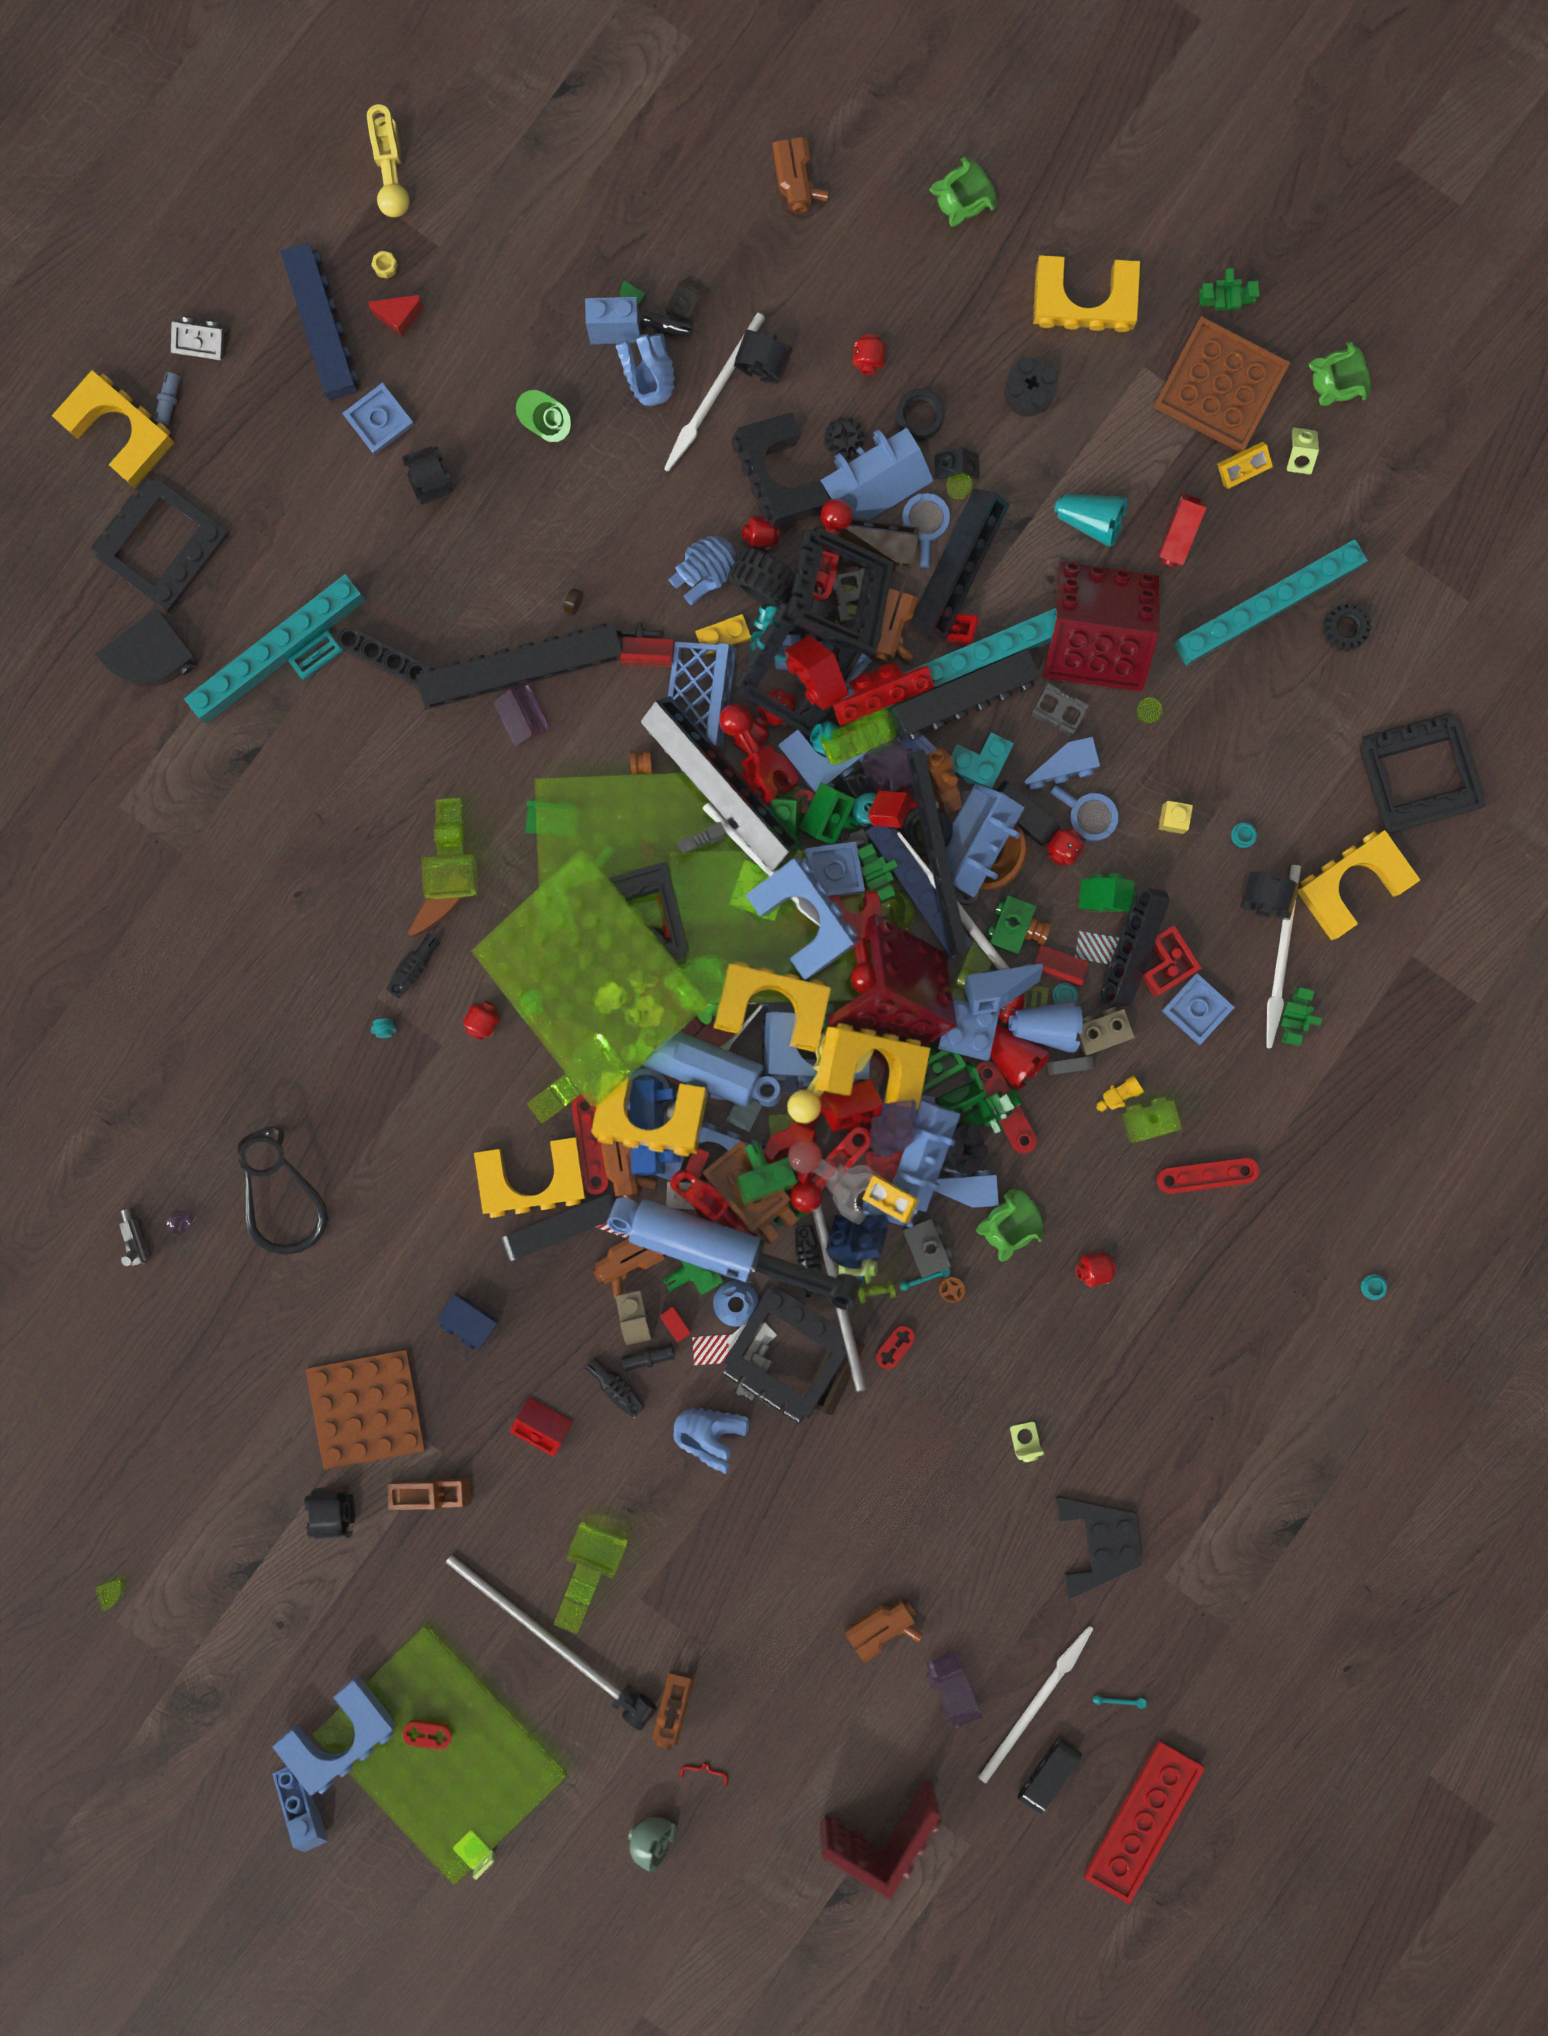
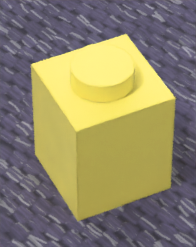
M1172 801L1165 802L1162 805L1158 830L1180 834L1189 830L1193 805Z

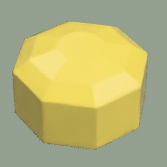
M380 251L373 256L372 267L378 277L388 279L396 274L398 263L392 253Z

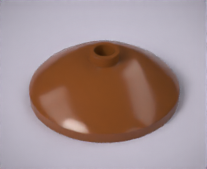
M1017 823L1013 830L1021 834L1020 838L1015 839L1011 836L1007 838L999 853V859L993 863L990 869L998 874L997 879L994 880L986 876L979 889L989 890L1002 887L1012 881L1021 871L1027 856V840L1023 830Z

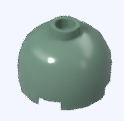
M658 1816L646 1818L639 1825L635 1824L628 1835L630 1855L634 1862L649 1872H656L667 1857V1854L664 1852L668 1841L674 1842L676 1825Z

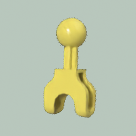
M377 104L370 107L367 112L374 160L378 167H381L384 184L378 193L377 203L385 215L400 217L408 210L410 198L407 191L398 182L396 164H401L398 129L389 109L384 105ZM383 113L385 115L383 117L377 118L374 121V117L376 114Z
M829 1024L822 1031L818 1048L815 1050L817 1061L813 1069L818 1073L827 1027L833 1028ZM874 1049L867 1051L861 1056L857 1062L855 1073L864 1069ZM818 1073L806 1090L795 1092L788 1101V1112L797 1122L809 1123L815 1120L820 1113L821 1103L819 1098L824 1091L816 1089Z

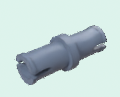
M165 372L161 393H158L156 398L159 401L153 419L154 423L158 424L160 422L164 426L169 427L173 406L177 405L178 401L176 394L181 376Z

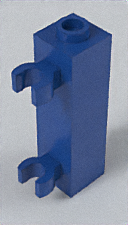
M639 1076L638 1081H632L630 1123L642 1130L661 1128L664 1126L663 1102L676 1101L678 1090L663 1089V1082L654 1080V1076ZM639 1145L638 1148H631L632 1174L640 1176L665 1174V1163L680 1162V1155L675 1154L674 1150L656 1152L649 1150V1146Z

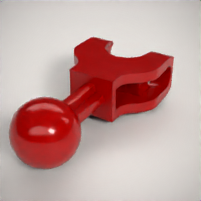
M836 498L829 500L822 507L821 521L825 526V531L839 536V532L845 530L851 524L853 511L849 503L843 499ZM822 548L815 583L816 588L812 598L817 601L825 600L831 594L839 555L833 554V552Z
M729 704L720 713V727L726 734L738 737L749 757L741 761L745 770L744 780L765 804H769L777 796V789L787 792L797 786L799 782L798 774L790 760L784 755L775 752L770 744L762 749L760 748L749 730L752 722L749 710L741 704ZM783 775L788 778V782L785 781ZM761 787L765 791L766 796L762 793Z
M876 890L866 891L863 898V911L857 914L849 913L845 910L840 897L828 896L832 903L836 902L842 909V918L847 924L850 923L858 933L856 938L860 943L853 947L857 966L851 973V984L860 994L876 985L874 963L871 961L868 943H871L868 918L873 914L881 917L882 914Z
M824 1091L820 1096V1103H822L824 1093H826L827 1091ZM820 1110L815 1120L800 1124L792 1122L787 1130L771 1136L763 1152L767 1163L778 1162L787 1156L795 1157L799 1160L796 1170L798 1181L808 1184L819 1165L815 1147L817 1136L813 1130L821 1114H823L822 1110Z
M857 1127L847 1133L823 1159L825 1165L808 1184L798 1182L793 1186L789 1198L795 1210L801 1213H811L818 1209L822 1202L821 1191L836 1175L841 1177L871 1145L872 1136L867 1129ZM860 1133L862 1134L859 1136L862 1144L860 1147H857L852 1143V1138L855 1134Z
M679 1170L673 1175L670 1181L671 1189L703 1216L715 1223L719 1221L723 1226L756 1237L758 1236V1233L756 1235L753 1232L750 1233L741 1221L727 1209L730 1203L710 1184L697 1179L685 1170ZM687 1178L691 1185L687 1190L682 1191L679 1185L680 1181Z

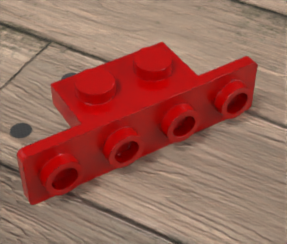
M896 662L883 665L878 670L868 674H861L855 679L848 681L854 695L834 702L833 708L839 725H845L933 689L934 684L930 670L925 665L903 674Z

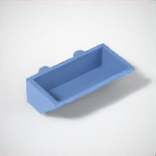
M907 428L887 440L879 429L873 432L875 435L873 440L876 447L866 453L861 447L857 448L856 452L859 457L848 464L840 453L835 455L836 459L834 462L838 470L820 480L825 487L829 499H843L851 506L853 518L871 520L932 483L933 478L923 454Z
M976 783L952 824L953 835L950 844L946 847L954 888L972 897H975L986 876L994 880L997 879L998 874L990 869L1009 836L1015 839L1020 838L1021 834L1013 830L1024 810L1023 806L1003 793Z
M923 1098L892 1184L919 1198L915 1209L926 1212L934 1189L939 1190L940 1184L936 1182L949 1145L954 1146L956 1140L952 1139L960 1114Z

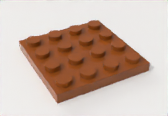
M1201 316L1153 408L1238 452H1242L1251 439L1290 362Z
M408 1349L306 1368L324 1470L426 1450Z

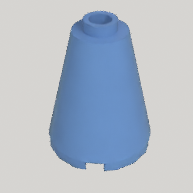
M1070 1001L1017 1010L1014 1012V1016L1011 1015L1009 1017V1030L1016 1037L1073 1053L1077 1051L1080 1041H1076L1077 1034H1082V1009L1080 1006H1076L1078 1002Z

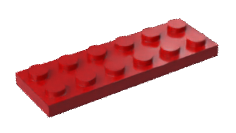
M1158 1740L1083 1875L1084 1879L1130 1905L1204 1772V1765Z

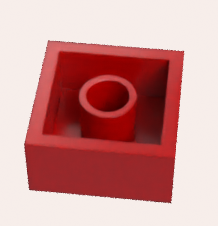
M878 791L868 813V818L872 826L902 828L912 802L908 794L904 792Z
M698 1147L697 1154L692 1153L685 1171L700 1179L711 1152Z
M672 1305L660 1314V1318L677 1343L691 1334V1328L675 1305Z

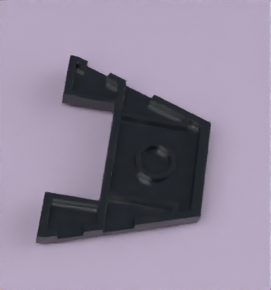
M1061 1496L1055 1497L1059 1521L1085 1518L1091 1570L1064 1573L1068 1598H1074L1142 1565L1135 1512L1104 1505H1095L1080 1500H1071Z

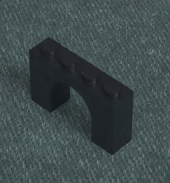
M792 412L738 427L732 438L733 450L736 454L738 453L742 462V471L745 476H748L752 494L755 499H758L761 506L762 518L765 522H769L771 528L781 527L820 515L822 507L830 500L820 480L799 487H785L776 483L766 471L765 456L796 446L802 435Z

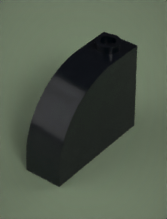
M157 608L95 654L110 672L122 680L145 687L159 686L171 682L180 675H186L193 671L195 664L199 662L171 623Z

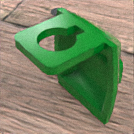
M969 1061L965 1062L972 1082L953 1089L935 1099L939 1105L957 1113H963L972 1109V1106L981 1102L986 1095V1090H984L977 1069Z

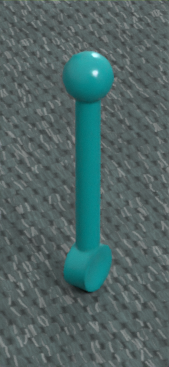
M946 1268L924 1278L921 1277L910 1282L902 1281L900 1289L907 1291L909 1287L940 1276L948 1277L951 1271L949 1268Z
M1101 1695L1093 1697V1702L1096 1705L1101 1703L1137 1705L1140 1709L1145 1708L1147 1705L1146 1700L1142 1697L1136 1700L1104 1698Z

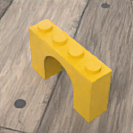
M1039 256L1036 264L1033 324H1039L1043 328L1061 325L1067 329L1089 327L1094 331H1101L1105 328H1113L1117 332L1133 330L1137 322L1140 261L1115 260L1111 268L1110 297L1098 307L1083 308L1072 303L1065 294L1063 287L1064 257Z
M91 370L52 416L79 439L99 416L109 412H119L127 415L132 426L131 437L109 466L135 488L174 444L169 437L171 432L160 422L155 425L149 420L152 415L143 407L135 408L131 404L133 399L122 389L119 392L112 388L114 383L103 373L98 376Z
M1375 830L1362 838L1364 843L1358 848L1355 845L1349 847L1341 853L1343 855L1341 860L1335 862L1334 859L1321 867L1323 871L1316 877L1311 874L1300 882L1302 887L1298 889L1299 896L1331 940L1339 938L1358 924L1341 900L1339 894L1340 879L1349 867L1364 866L1374 871L1393 897L1400 895L1420 881V878L1385 830L1378 834Z
M743 962L729 963L714 1028L739 1034L748 1000L760 991L775 990L784 994L791 1001L795 1010V1022L789 1046L815 1052L819 1044L831 987H826L824 982L818 980H810V982L801 981L799 976L793 974H785V976L776 975L774 970L768 968L751 969L749 968L750 965Z
M838 1024L837 1028L827 1027L816 1089L850 1095L857 1062L867 1051L877 1049L884 1055L889 1065V1079L884 1103L919 1109L930 1048L922 1047L921 1041L906 1039V1043L899 1042V1036L884 1034L883 1038L876 1037V1031L861 1029L860 1033L853 1032V1026Z
M603 1073L592 1127V1133L598 1138L599 1142L613 1144V1141L623 1142L624 1146L638 1148L639 1145L649 1146V1150L664 1152V1149L674 1150L675 1154L681 1156H689L690 1153L697 1154L708 1098L706 1088L680 1084L675 1110L671 1119L661 1128L642 1130L633 1126L628 1119L627 1110L633 1084L631 1078L626 1075Z
M577 1138L550 1141L554 1176L549 1187L538 1195H524L510 1185L506 1176L502 1149L474 1153L483 1214L490 1213V1218L505 1216V1211L515 1209V1214L531 1212L530 1207L540 1205L541 1210L556 1208L555 1203L566 1202V1206L581 1204V1199L587 1197L583 1185Z

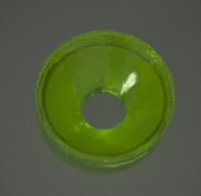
M893 890L896 898L883 904L880 900L881 917L902 929L908 930L914 923L916 908L908 894L900 890Z

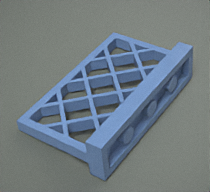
M675 642L668 697L671 696L675 702L682 697L688 705L683 711L688 714L692 710L699 719L695 722L697 727L703 724L706 728V737L717 749H724L726 733L720 727L719 716L723 708L730 704L737 649L730 644L723 643L714 645ZM690 649L695 656L684 665L680 659L681 650ZM708 651H717L716 660L708 667L701 657ZM699 660L705 670L694 678L688 669ZM686 672L692 681L681 690L677 685L678 677ZM709 674L713 679V683L707 691H704L698 682ZM696 686L702 695L691 703L685 693ZM706 699L710 704L709 711L701 717L695 707Z

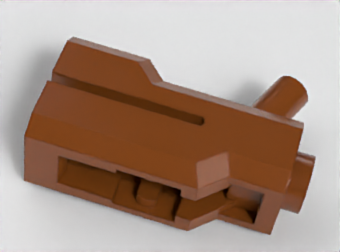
M805 137L791 139V154L788 139L773 143V157L779 193L787 198L788 210L797 214L808 211V208H811V198L827 202L829 191L813 188V184L808 181L806 170L810 166V154L807 138Z
M893 589L888 590L877 653L874 659L888 663L889 660H894L895 653H897L910 663L915 655L902 645L903 638L901 633L903 626L912 620L918 598L902 593L892 629L889 630L900 591Z
M939 748L926 755L936 806L949 815L962 808L963 802L957 785L958 779L955 776L952 757L945 749Z
M613 1141V1144L601 1143L606 1177L613 1182L615 1196L633 1199L637 1198V1193L642 1191L641 1186L654 1190L657 1188L658 1180L631 1173V1147H626L623 1145V1142Z
M628 1238L611 1247L607 1257L596 1262V1268L592 1270L599 1283L603 1281L607 1284L612 1281L613 1298H615L616 1295L623 1294L622 1280L626 1278L629 1271L637 1267L647 1269L666 1258L665 1255L661 1256L659 1252L647 1249L623 1262L622 1260L644 1249L642 1246L630 1243Z
M902 1599L891 1606L880 1605L844 1628L845 1635L852 1646L856 1647L855 1651L863 1663L881 1653L883 1643L896 1635L900 1636L905 1633L917 1643L923 1637V1633L911 1626L915 1623L913 1617L917 1615L909 1601L904 1603Z
M668 1673L652 1736L653 1740H657L656 1746L671 1750L672 1745H678L693 1679Z

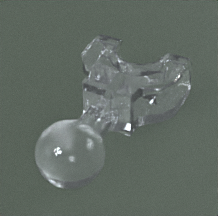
M801 1140L793 1144L788 1153L791 1167L800 1173L814 1172L827 1181L825 1184L830 1192L833 1193V1201L839 1212L854 1223L861 1224L866 1216L861 1208L856 1205L857 1196L863 1190H867L872 1176L883 1177L866 1165L846 1167L840 1163L836 1169L821 1159V1151L812 1141Z

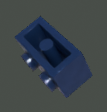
M459 1293L454 1294L437 1319L441 1323V1329L451 1335L455 1332L462 1337L461 1342L471 1349L483 1347L500 1322Z

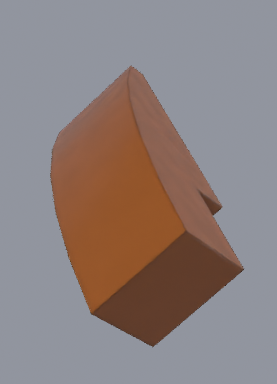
M453 871L442 893L434 889L431 890L407 934L416 938L440 924L462 903L475 883Z
M470 1478L429 1479L387 1484L389 1510L464 1507L472 1503Z

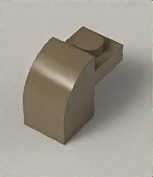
M641 1290L616 1295L615 1298L621 1321L620 1325L626 1345L652 1340L648 1314L645 1311Z

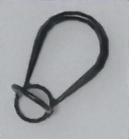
M269 1127L245 1136L237 1146L240 1157L239 1163L241 1168L245 1170L246 1229L255 1244L270 1253L281 1255L301 1253L315 1245L324 1234L328 1221L327 1207L313 1186L283 1156L285 1154L282 1146L284 1131L278 1127ZM273 1133L279 1134L277 1140L270 1136H265ZM256 1142H267L275 1146L279 1156L277 1162L272 1167L265 1170H257L247 1164L245 1151ZM283 1165L286 1166L316 1207L318 1216L315 1229L307 1238L298 1243L288 1245L269 1241L257 1229L250 1177L253 1175L259 1177L269 1176Z

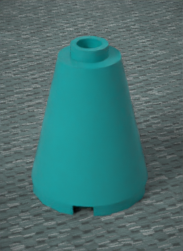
M1065 493L1063 498L1059 497L1057 499L1054 512L1058 513V519L1103 545L1112 547L1115 545L1123 526L1121 521L1122 517L1126 516L1128 499L1122 496Z

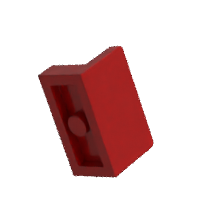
M623 637L621 662L627 665L672 667L674 640Z
M1041 945L1033 965L1042 964V974L1080 987L1083 986V978L1089 963Z
M528 1398L509 1432L554 1457L573 1422L538 1401Z

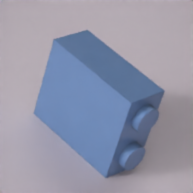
M637 297L585 298L586 327L591 344H613L622 341L637 343L636 338L641 336Z

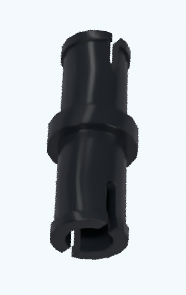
M644 309L642 314L644 318H641L640 326L661 330L662 334L666 335L667 333H672L687 339L690 338L691 331L689 330H692L693 322L672 318L671 314H666L665 316Z
M670 1343L653 1349L647 1347L643 1348L641 1352L623 1355L622 1364L625 1372L645 1366L651 1368L656 1363L674 1360L675 1352L673 1345Z

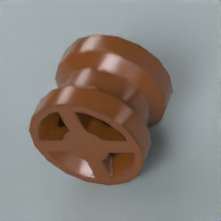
M651 749L640 753L636 750L630 751L632 776H637L639 773L652 775Z
M1033 915L1024 939L1028 941L1033 939L1043 946L1052 922L1048 920L1040 921L1038 917Z
M948 1276L940 1281L938 1291L945 1301L955 1303L963 1298L965 1287L959 1278Z

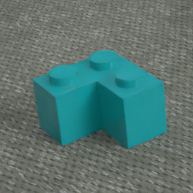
M991 732L980 755L957 744L951 755L955 776L973 786L976 783L992 789L1014 743Z

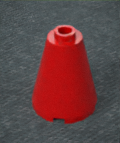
M997 1023L990 1057L1010 1085L1016 1091H1020L1027 1085L1023 1081L1025 1079H1033L1049 1059L1047 1056L1051 1055V1053L1032 1041L1014 1036L1012 1031Z

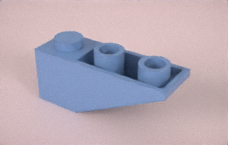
M1093 737L1068 742L1023 782V788L1030 786V790L1045 787V782L1054 780L1055 784L1069 781V776L1079 774L1080 778L1094 775V770H1097L1100 764Z
M1027 964L1017 968H1002L997 971L977 972L967 975L965 993L972 1015L998 1011L1040 982L1043 965Z
M990 1170L975 1171V1176L949 1174L948 1178H939L938 1176L936 1183L940 1184L939 1190L934 1189L936 1192L973 1208L999 1206L997 1176L990 1174Z
M288 1767L273 1773L293 1848L306 1852L328 1842L323 1821L313 1797L307 1793Z

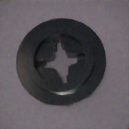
M840 417L835 421H831L825 431V444L833 455L840 453L844 458H849L856 455V449L862 448L864 445L865 432L860 423H857L852 418ZM842 428H844L848 435H852L848 439L847 447L843 439L837 438L841 436Z

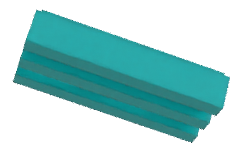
M327 629L287 660L300 678L305 681L343 653L344 650ZM325 640H330L329 643L297 665L296 662ZM335 647L334 650H332L331 652H329L327 655H325L323 658H321L319 661H317V662H316L315 664H313L311 667H309L308 669H306L304 672L302 671L305 667H307L308 665H310L312 662H314L316 659H318L320 656H322V655H323L324 653H326L328 650H330L331 648Z

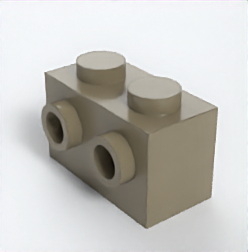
M1116 1007L1102 1011L1103 1017L1093 1020L1092 1015L1083 1018L1082 1034H1077L1076 1036L1077 1040L1080 1041L1079 1045L1083 1056L1135 1038L1124 1009L1117 1011Z

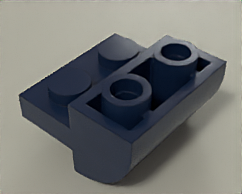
M859 1211L835 1215L826 1246L828 1256L838 1265L850 1269H861L863 1260L881 1257L889 1226L887 1216H871L862 1219Z

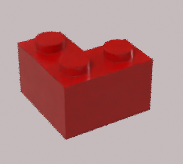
M808 635L784 650L787 657L785 661L786 667L791 674H797L806 685L807 690L805 694L811 704H817L821 709L825 710L833 705L834 702L849 695L834 653L812 636Z
M1174 925L1157 935L1153 950L1161 963L1143 973L1142 980L1152 996L1156 997L1201 969V966Z
M870 1079L864 1082L856 1081L852 1083L850 1095L832 1092L824 1093L821 1110L833 1132L846 1128L849 1133L857 1127H862L871 1133L875 1131L884 1104ZM855 1134L853 1138L861 1136L862 1134Z

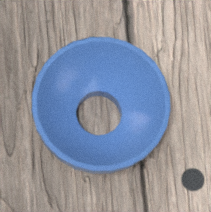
M731 1280L722 1284L717 1289L713 1299V1308L717 1317L723 1323L734 1327L747 1324L759 1304V1297L754 1287L740 1280ZM733 1297H739L743 1300L744 1307L739 1312H733L729 1309L728 1302Z

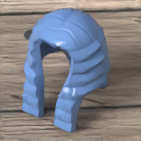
M644 334L636 338L642 356V363L637 368H635L629 341L617 343L616 349L624 368L623 374L627 377V382L630 384V390L634 392V397L646 406H655L668 401L675 388L673 382L676 378L673 375V361L669 358L666 351L664 334H654L651 336Z
M707 536L706 539H700L697 543H693L691 547H687L685 561L675 567L677 572L668 580L676 589L685 582L693 587L684 595L686 601L693 606L708 591L720 589L722 584L727 581L728 574L737 559L736 550L727 539L720 536Z
M695 1407L686 1409L675 1420L674 1441L680 1448L685 1449L687 1453L700 1457L701 1462H706L709 1467H713L714 1470H719L726 1474L729 1472L730 1464L719 1458L729 1460L731 1447L717 1440L727 1433L747 1435L749 1432V1419L739 1414L731 1415L729 1412L723 1414L721 1411L713 1412L710 1409L706 1411L703 1408L696 1409Z

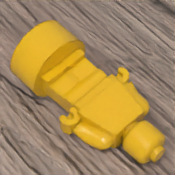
M1132 1075L1126 1079V1082L1116 1089L1112 1085L1103 1094L1105 1101L1101 1100L1097 1103L1096 1108L1098 1111L1103 1112L1108 1107L1111 1110L1125 1107L1124 1101L1128 1098L1137 1097L1144 1093L1135 1076Z

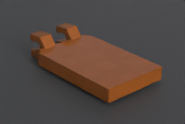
M739 1141L704 1170L701 1175L730 1203L728 1207L747 1230L755 1235L759 1232L760 1236L770 1245L779 1237L769 1224L773 1219L778 1216L781 1222L789 1229L798 1221V1218L790 1210L788 1202L791 1199L784 1191L744 1205L735 1181L740 1175L751 1172L753 1167L745 1151L746 1145Z

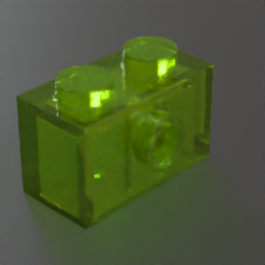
M1164 1096L1151 1100L1152 1105L1142 1107L1141 1103L1126 1107L1127 1112L1121 1113L1129 1143H1136L1182 1130L1174 1100H1166Z

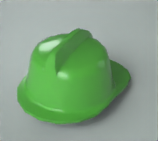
M528 390L518 398L516 404L517 417L526 428L549 442H559L566 438L571 428V417L563 403L539 390Z

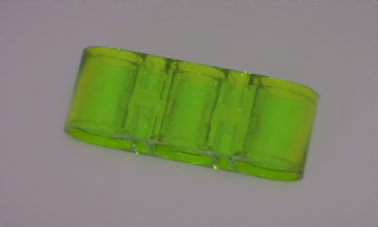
M880 710L834 730L831 736L833 740L827 741V738L824 739V735L820 742L829 764L835 765L891 741L897 736L889 712L887 710Z

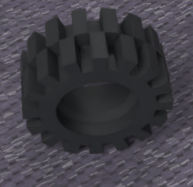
M1344 603L1340 604L1325 617L1326 619L1322 624L1324 626L1322 634L1326 635L1324 640L1331 643L1329 645L1331 648L1337 647L1336 651L1341 652L1345 650V652H1349L1352 649L1355 650L1369 638L1371 634L1369 631L1372 630V625H1369L1371 617H1366L1365 614L1368 612L1365 609L1363 611L1360 610V605L1353 606V603H1348L1347 605H1344ZM1348 618L1355 623L1356 631L1353 636L1346 637L1340 634L1338 622L1341 619Z

